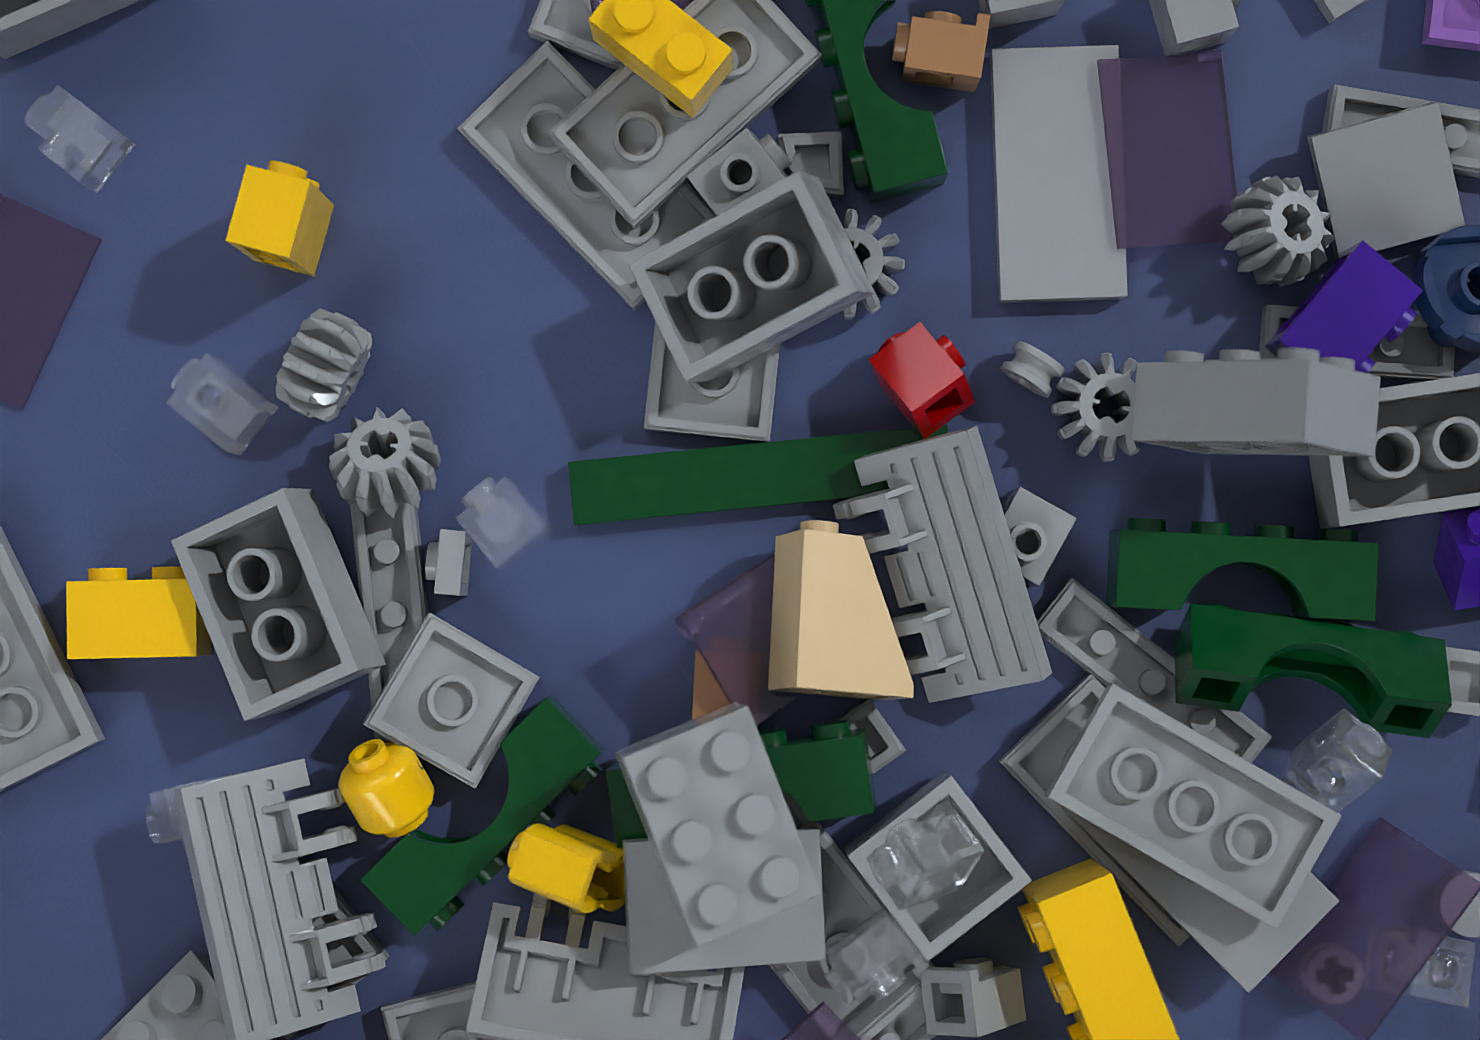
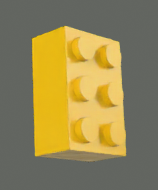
M1089 858L1030 882L1022 888L1028 903L1017 908L1031 942L1036 943L1040 953L1047 951L1052 962L1042 966L1045 979L1056 1003L1060 1002L1066 1015L1072 1013L1076 1023L1066 1027L1070 1040H1179L1110 871L1094 859Z

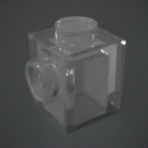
M206 353L200 361L197 358L191 359L181 368L171 384V387L176 391L166 402L223 450L237 455H241L279 408L275 402L223 360L209 353Z
M488 477L475 486L461 500L467 509L455 518L498 569H506L553 530L515 482L507 477H504L497 484L491 477Z

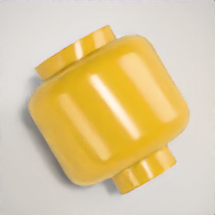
M372 739L357 746L348 757L349 762L341 772L338 787L360 827L368 833L384 835L389 838L400 837L415 830L427 818L428 808L432 804L435 792L434 786L415 752L407 746H400L393 741L383 742L381 739Z

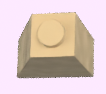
M822 520L801 521L800 530L776 536L768 691L879 701L913 698L914 684L863 536L838 533V523Z

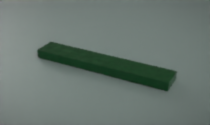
M947 424L926 439L948 433ZM915 428L572 461L568 462L574 525L850 499L889 488L887 480L861 486L854 460L864 455L924 439Z

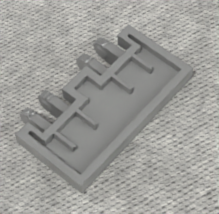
M977 425L871 453L854 460L861 486L887 480L889 488L841 501L833 505V509L837 519L845 518L847 520L860 517L868 512L883 509L889 529L858 535L863 536L869 554L907 544V548L894 550L884 556L899 608L925 603L927 610L891 618L898 638L920 632L922 634L926 650L912 654L903 653L910 675L928 672L921 677L928 702L932 703L1043 681L1052 674L1051 666Z
M304 758L173 790L228 1040H270L360 1012L361 1009L355 984H342L327 989V986L386 967L383 952L375 953L373 951L354 955L351 959L330 964L326 943L346 937L367 934L370 930L377 927L373 912L313 927V918L338 912V906L327 858H316L299 863L298 857L352 843L358 840L355 826L347 827L345 825L328 828L323 833L302 838L298 814L317 809L321 811L339 807L343 802H346L339 788L285 801L283 792L310 785Z
M534 893L525 937L516 936L521 908L493 902L466 1027L467 1036L489 1040H733L745 966L716 968V972L703 969L631 975L628 969L626 926L593 921L588 949L581 948L587 913L569 907V926L565 945L542 941L545 921L551 910V899Z

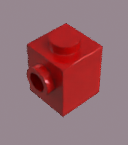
M921 322L906 332L897 333L888 338L882 344L878 353L868 359L881 388L923 439L929 437L975 403L965 374L961 370L966 366L963 357L945 335L935 340Z

